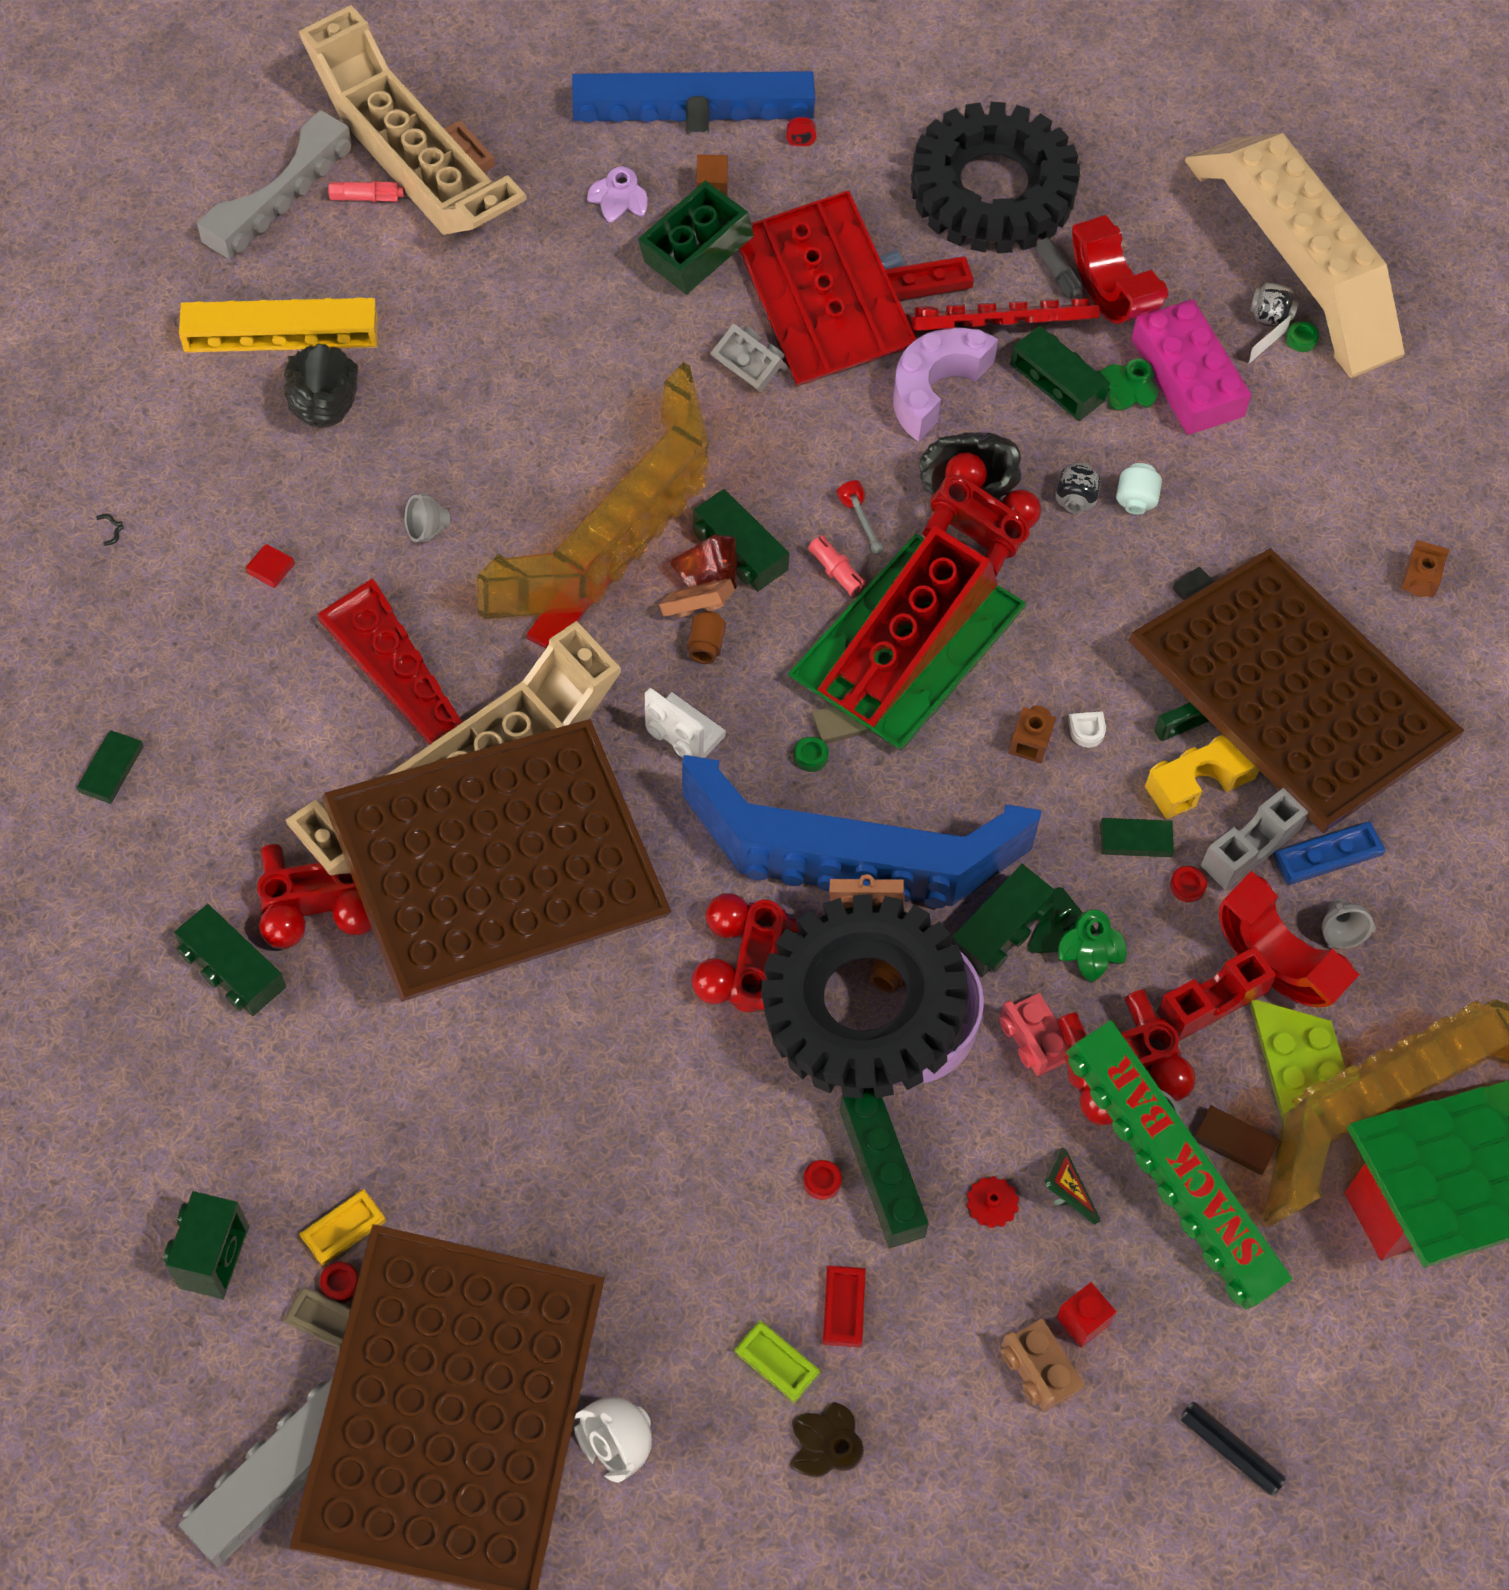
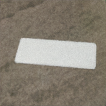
M1291 315L1252 348L1249 363L1288 330Z

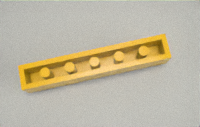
M363 297L181 303L179 336L184 352L305 349L311 345L316 346V344H326L329 348L333 346L337 348H370L378 346V313L375 298Z

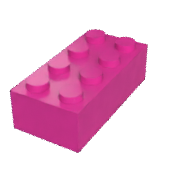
M1194 299L1136 317L1131 340L1142 359L1151 364L1156 383L1187 435L1245 417L1252 394Z

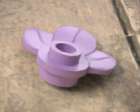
M628 167L614 168L609 172L607 178L593 183L588 191L587 201L590 203H601L602 213L609 223L620 218L627 209L633 214L642 217L647 211V194L645 190L637 185V176ZM626 178L627 181L620 184L617 182V179Z

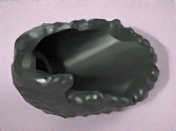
M326 344L311 345L302 351H297L295 356H288L284 373L286 381L284 384V396L288 401V409L298 419L312 427H327L341 422L355 401L358 365L352 359L347 358L346 353L342 352V349L334 346L329 348Z
M964 432L958 435L940 437L928 446L918 464V468L921 471L919 475L920 480L925 484L924 490L930 492L931 495L939 489L943 482L948 461L959 453H972L984 462L987 475L981 489L997 500L1007 495L1018 485L1021 479V469L1019 467L1021 455L1016 443L1012 442L1011 439L1003 438L990 432Z

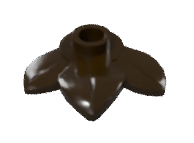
M833 1402L828 1407L825 1417L817 1413H806L794 1418L792 1422L793 1431L799 1443L803 1446L790 1462V1466L796 1472L810 1477H821L832 1469L839 1471L851 1470L862 1460L864 1446L860 1437L855 1433V1418L844 1405ZM849 1444V1449L846 1453H836L839 1445Z

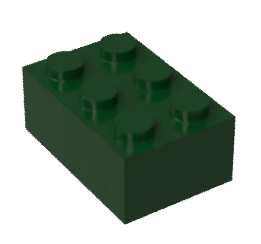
M705 180L640 236L638 242L644 262L687 295L747 243L754 234L749 212Z

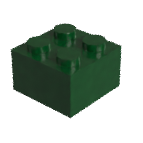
M192 1191L189 1202H184L179 1210L177 1218L179 1229L175 1240L170 1239L167 1243L163 1260L179 1289L224 1300L250 1226L237 1201Z

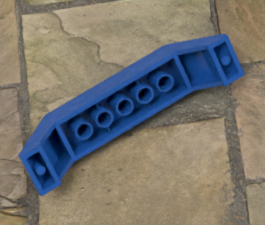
M684 755L682 762V796L739 873L746 874L747 877L753 880L779 879L790 886H799L802 883L817 885L819 889L829 891L830 879H860L861 876L866 874L880 880H904L905 902L909 900L920 901L931 908H943L945 905L954 906L1031 851L1041 817V810L1005 804L1004 812L965 837L749 804L719 770V760ZM864 880L863 884L865 886L870 885V880Z

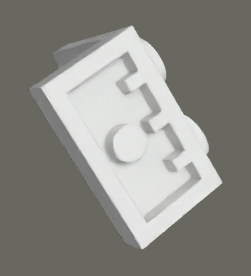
M652 688L645 692V726L648 732L658 740L665 739L672 744L676 753L682 758L684 755L705 758L725 737L726 730L671 692L667 698H664Z

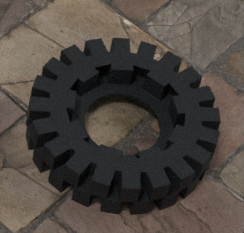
M980 102L966 104L964 116L957 108H954L943 114L942 122L935 119L926 127V135L921 134L916 144L910 187L912 200L916 199L915 208L921 218L929 216L928 226L938 235L949 228L947 240L960 247L967 237L973 238L971 250L985 253L989 241H995L997 253H1012L1014 241H1017L1022 251L1035 247L1038 236L1043 240L1056 235L1057 227L1063 228L1070 217L1071 210H1073L1080 178V164H1077L1078 153L1074 144L1067 145L1069 136L1061 127L1051 131L1052 120L1041 113L1029 122L1031 109L1017 104L1011 116L1006 115V102H990L989 114L984 113ZM1001 155L1014 160L1024 169L1028 178V185L1025 192L1015 200L1013 198L993 199V204L981 201L982 196L963 186L961 173L967 163L977 157Z
M872 894L853 895V907L844 908L841 898L823 903L824 916L818 918L812 910H809L796 919L799 931L794 933L787 928L776 941L779 954H769L764 967L767 980H762V1001L769 1032H771L773 1043L781 1058L787 1057L789 1068L802 1079L808 1074L811 1075L814 1087L831 1093L835 1085L841 1086L843 1097L862 1099L864 1088H874L875 1098L894 1095L892 1084L902 1081L906 1090H909L924 1082L922 1071L926 1068L935 1074L947 1062L946 1050L956 1051L963 1037L962 1024H967L969 1013V992L964 959L958 945L952 946L951 933L939 921L932 926L930 913L915 904L909 912H905L902 899L884 896L882 905L874 906ZM860 958H874L889 963L902 975L907 988L905 1004L894 1020L880 1028L864 1031L845 1027L838 1023L826 1008L824 1001L826 984L831 975L845 963Z

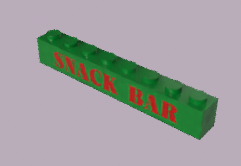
M1112 1020L1069 1048L1066 1054L1069 1057L1068 1063L1072 1071L1078 1077H1083L1091 1088L1090 1095L1099 1108L1107 1111L1113 1120L1112 1126L1118 1137L1125 1142L1127 1141L1136 1153L1135 1160L1138 1166L1146 1174L1150 1173L1158 1185L1157 1191L1161 1199L1168 1206H1173L1181 1218L1180 1225L1184 1232L1191 1239H1195L1204 1251L1202 1255L1206 1264L1214 1272H1218L1227 1284L1225 1286L1226 1292L1232 1301L1237 1305H1242L1246 1310L1258 1305L1290 1282L1293 1278Z

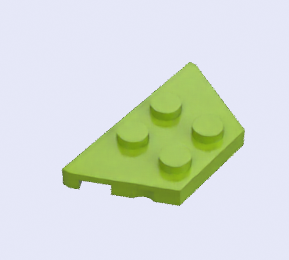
M1252 1000L1250 1008L1284 1130L1286 1136H1290L1311 1119L1323 1113L1333 1103L1338 1102L1349 1094L1352 1088L1332 1021L1264 1001Z

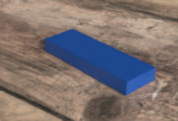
M1371 821L1277 850L1274 852L1273 858L1287 886L1383 856L1386 850Z

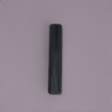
M1192 1402L1183 1411L1180 1417L1182 1422L1269 1495H1275L1286 1481L1285 1476L1199 1404Z

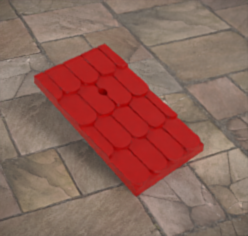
M849 190L751 223L754 236L739 249V252L778 345L785 355V361L796 387L812 383L817 379L834 373H841L863 363L873 362L878 358L893 353L902 352L917 340ZM808 258H815L817 261L810 262Z

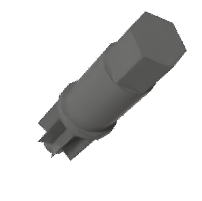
M1047 237L1039 241L1036 249L1055 277V282L1059 284L1069 299L1072 297L1081 298L1083 295L1081 290L1085 287L1075 274L1074 268L1068 264L1053 240Z

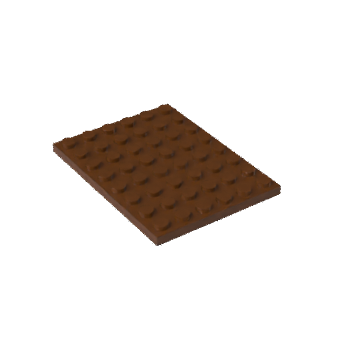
M1271 548L1135 630L1128 640L1277 789L1281 790L1284 788L1308 811L1306 817L1322 833L1331 829L1452 744L1464 732L1461 726Z
M591 719L328 791L322 796V801L401 1002L667 917L671 913L669 904Z
M372 1224L289 1550L471 1590H538L605 1277Z

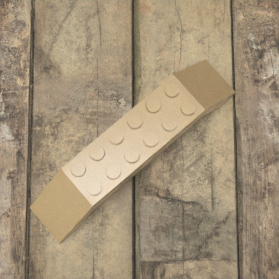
M352 5L299 31L300 38L341 121L349 126L351 133L400 187H404L405 193L443 235L475 229L526 201V194L508 175L492 182L390 71L369 30L368 23Z
M1283 133L1237 137L1185 157L1186 164L1200 182L1209 178L1224 179L1323 308L1335 352L1333 356L1350 379L1404 357L1405 352L1386 262Z
M575 621L549 639L548 647L521 683L387 775L588 720L621 673V667ZM315 799L286 819L287 825L330 875L350 873L324 803H319Z

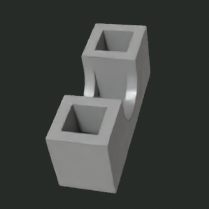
M1282 788L1259 806L1255 816L1243 829L1238 831L1233 827L1211 844L1207 849L1201 867L1226 891L1299 833L1306 821L1308 811L1288 791Z

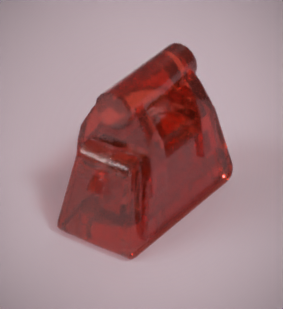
M713 535L671 560V566L687 587L730 578L734 589L737 588L735 582V568L737 566L735 537Z

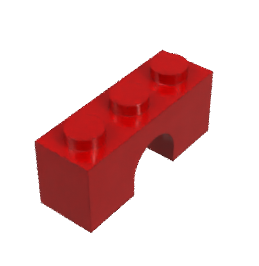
M1254 946L1226 961L1223 968L1208 981L1199 985L1196 979H1193L1165 994L1157 1014L1162 1020H1166L1167 1023L1175 1028L1179 1041L1251 1003L1252 1000L1267 994L1277 975L1258 948Z

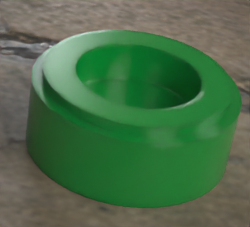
M1304 321L1293 323L1286 334L1287 344L1293 350L1299 352L1313 350L1319 339L1317 328L1311 323Z
M805 737L795 745L794 761L800 769L807 772H815L821 770L828 762L829 749L823 740L817 737Z

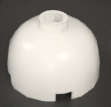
M613 1396L597 1400L576 1413L575 1418H580V1424L575 1426L574 1429L580 1448L592 1464L596 1455L610 1471L604 1475L605 1478L619 1483L635 1473L646 1462L652 1448L650 1418L643 1408L634 1405L626 1399Z

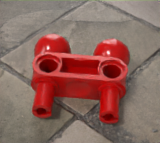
M959 453L948 461L945 478L939 489L931 497L930 505L933 513L922 533L926 537L934 525L943 531H946L949 524L988 549L985 557L991 560L995 577H997L1005 559L1014 557L1020 545L1029 537L1030 528L1034 527L1039 521L1042 508L1039 499L1032 492L1025 489L1007 493L1000 502L981 489L987 475L984 462L972 453Z
M269 844L262 847L261 855L264 874L258 879L257 884L262 911L259 932L262 939L268 945L275 949H288L296 946L304 937L306 927L304 916L333 911L332 918L335 925L348 935H362L372 929L355 883L345 884L346 882L354 881L351 873L330 875L320 863L285 869L283 850L280 845ZM283 894L282 896L274 897L275 895Z
M722 893L709 902L705 910V920L713 934L721 938H735L742 934L736 968L734 969L729 962L721 958H708L693 971L691 976L693 991L701 1001L708 1004H721L729 1000L730 1004H733L738 1010L743 1012L764 1011L762 980H767L764 967L770 953L777 954L776 941L787 928L794 933L799 931L796 919L788 918L785 909H781L776 902L762 899L755 903L749 902L748 905L743 897L739 895ZM766 920L771 924V926L762 927L759 926L756 923V921ZM753 985L759 992L748 993L742 986Z
M1144 989L1128 994L1124 1000L1136 1024V1028L1121 1032V1035L1147 1072L1149 1071L1150 1076L1160 1090L1169 1094L1174 1101L1186 1098L1193 1091L1196 1079L1192 1065L1187 1059L1181 1057L1177 1031L1166 1020L1156 1017ZM1077 1012L1066 1014L1057 1020V1025L1068 1049L1087 1036ZM1149 1039H1157L1162 1042L1165 1050L1154 1049L1150 1045ZM1066 1054L1064 1059L1068 1066V1080L1081 1093L1080 1106L1082 1113L1088 1121L1099 1126L1112 1125L1113 1120L1107 1111L1099 1108L1090 1095L1091 1088L1084 1078L1078 1077L1072 1071L1068 1063L1069 1057Z

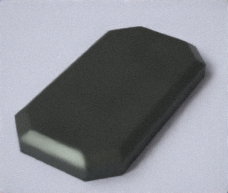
M690 96L686 100V132L688 134L691 132H705L707 135L709 133V100L705 96Z

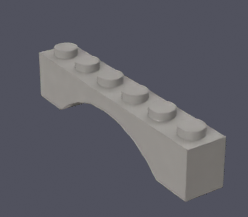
M322 110L316 113L300 128V141L296 154L289 166L279 177L266 187L248 196L216 204L197 222L201 242L229 260L238 252H243L249 242L258 233L265 232L270 222L279 214H284L299 195L306 194L314 181L320 176H325L340 157L344 158L348 155L352 147L349 126Z

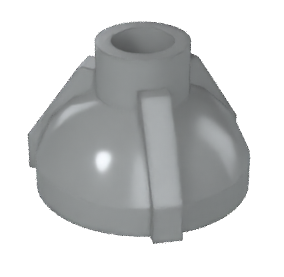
M427 493L413 495L407 502L405 518L403 520L409 538L414 542H429L441 533L443 529L448 528L450 524L449 511L443 509Z
M1343 898L1335 899L1329 904L1328 912L1324 916L1322 923V934L1325 938V943L1331 949L1333 947L1339 949L1356 947L1365 942L1371 933H1375L1376 925L1367 909L1356 903L1348 902Z

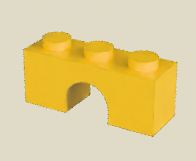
M1222 734L1214 738L1207 746L1197 749V747L1190 748L1176 760L1169 763L1168 761H1162L1153 766L1149 771L1145 788L1167 820L1197 806L1202 789L1196 782V777H1212L1221 784L1225 792H1228L1255 780L1259 770Z

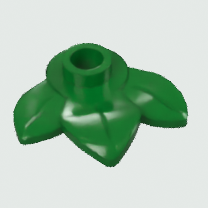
M1136 358L1129 361L1125 366L1111 364L1100 371L1110 382L1108 402L1112 409L1126 410L1136 402L1143 407L1149 408L1156 401L1158 389L1152 382L1154 371L1148 361Z
M1096 909L1086 910L1079 915L1075 922V928L1063 934L1058 946V959L1061 961L1076 959L1080 973L1091 983L1104 974L1109 961L1123 964L1127 956L1126 943L1122 934L1111 928L1110 920L1104 912ZM1097 922L1098 929L1095 934H1092L1090 931L1091 925Z

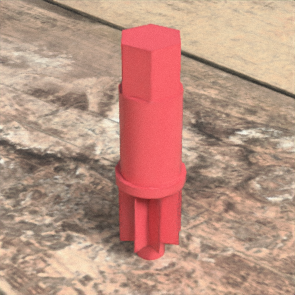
M330 182L328 194L330 200L372 201L373 203L398 202V197H404L405 190L404 187H398L397 182Z

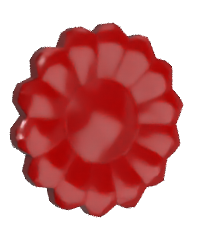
M991 1176L989 1179L983 1177L979 1183L972 1184V1190L967 1193L969 1201L966 1207L971 1211L970 1216L973 1219H977L979 1225H987L992 1229L996 1226L1004 1227L1006 1222L1013 1221L1014 1214L1019 1210L1017 1205L1019 1197L1015 1194V1188L1008 1185L1007 1180H999L997 1177Z

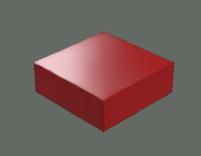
M265 544L246 566V570L249 575L276 588L295 563L294 559L289 555Z

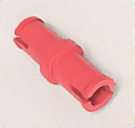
M820 535L819 539L815 538L809 544L808 551L826 568L825 573L830 578L834 577L851 597L856 595L854 591L860 593L864 590L867 582L849 565L850 560L845 554L840 555L826 540L824 535Z

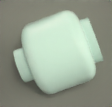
M1145 463L1132 464L1121 472L1116 499L1121 506L1125 507L1128 513L1134 515L1144 514L1145 511L1152 510L1158 505L1162 478L1151 465Z

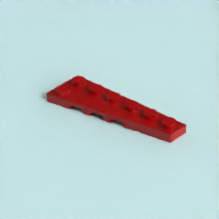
M1090 298L1071 299V304L1059 305V300L1052 299L1040 300V306L1028 307V301L1009 302V308H997L996 303L977 304L976 310H965V305H946V311H939L938 308L933 306L915 307V313H906V317L911 328L917 331L955 328L956 324L976 327L985 326L987 322L1005 325L1018 323V320L1034 323L1100 318V305L1090 303Z
M373 578L318 613L319 622L429 745L463 723L448 698L442 693L440 685L434 675H431L421 654L413 646L408 633L397 620L392 607Z

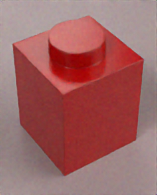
M1090 1282L1061 1305L1056 1319L1082 1348L1111 1325L1117 1311L1096 1286Z

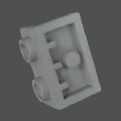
M733 323L710 354L761 393L779 369L786 372L789 368L782 360L785 355L772 344H769L766 348L758 342L761 337L748 326L742 330Z

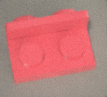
M1040 993L1017 1004H1013L1011 1000L1003 1004L1001 1017L999 1018L1000 1026L1008 1038L1013 1036L1019 1046V1058L1027 1069L1032 1067L1038 1077L1066 1063L1064 1057L1068 1047L1057 1025L1056 1018Z

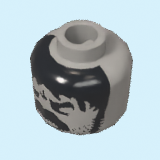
M1266 282L1262 288L1256 287L1249 312L1254 313V320L1256 322L1277 327L1290 315V319L1294 320L1299 301L1293 300L1294 291L1292 288Z
M1074 463L1062 469L1055 492L1056 501L1062 507H1065L1068 512L1074 514L1094 508L1098 501L1101 486L1100 476L1090 465L1085 463Z

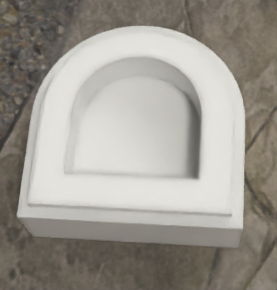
M1103 711L1074 713L1068 716L1070 735L1075 743L1082 747L1090 748L1099 745L1103 741L1106 733Z

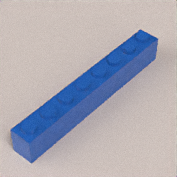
M813 71L572 74L573 121L589 123L593 121L623 122L643 120L652 122L654 120H674L680 122L686 120V100L690 96H705L709 100V121L734 119L736 121L764 119L770 121L798 117L811 119L814 118L815 109Z

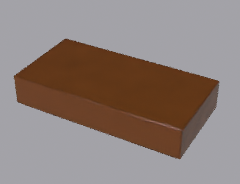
M1210 1105L1194 1137L1198 1143L1260 1175L1264 1173L1279 1142V1139Z

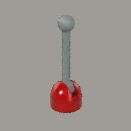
M859 480L848 481L837 489L838 498L845 507L856 510L871 542V552L880 554L883 551V544L877 541L861 507L865 500L864 488Z

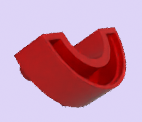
M1107 215L1072 225L1073 249L1081 280L1093 302L1100 305V313L1106 320L1114 324H1121L1161 308L1164 300L1168 298L1166 283L1160 280L1152 269L1134 275L1123 255L1121 230L1112 223Z
M1251 870L1223 899L1219 906V922L1227 942L1237 956L1256 946L1277 975L1271 987L1282 996L1310 1007L1319 1008L1334 1004L1360 974L1353 968L1348 958L1338 954L1333 948L1329 950L1316 949L1293 935L1277 913L1275 902L1278 895L1272 890L1267 880L1257 876Z

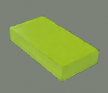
M761 1320L735 1348V1353L794 1403L798 1401L821 1372V1370Z

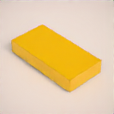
M362 1189L299 1235L323 1267L370 1234L372 1224L381 1226L386 1222V1218L367 1192Z

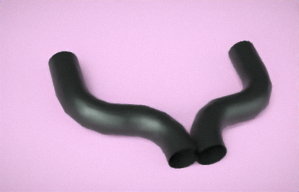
M110 514L97 515V520L106 518L109 519L111 524L118 526L114 530V538L104 542L105 546L116 543L119 539V531L124 529L122 521H115Z

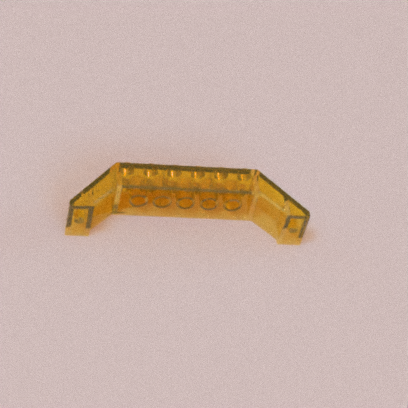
M683 362L664 381L661 423L667 426L668 432L553 553L505 558L498 553L477 575L478 615L486 619L585 612L592 603L597 604L601 601L607 587L613 581L618 582L623 577L627 566L633 559L638 560L644 554L647 544L654 537L659 538L663 534L669 520L673 516L678 517L683 512L688 499L693 494L697 496L701 493L707 482L705 471L709 463L707 458L708 439L691 368L688 364Z
M1494 999L1481 1005L1480 1001L1476 1000L1460 1009L1459 1013L1452 1017L1446 1016L1428 1026V1029L1419 1034L1415 1032L1405 1037L1389 1050L1384 1048L1366 1058L1367 1061L1358 1066L1353 1064L1345 1068L1329 1081H1320L1293 1099L1294 1107L1284 1114L1263 1219L1268 1228L1298 1213L1324 1196L1319 1189V1184L1330 1142L1349 1133L1347 1127L1350 1123L1389 1112L1489 1058L1509 1063V1004Z

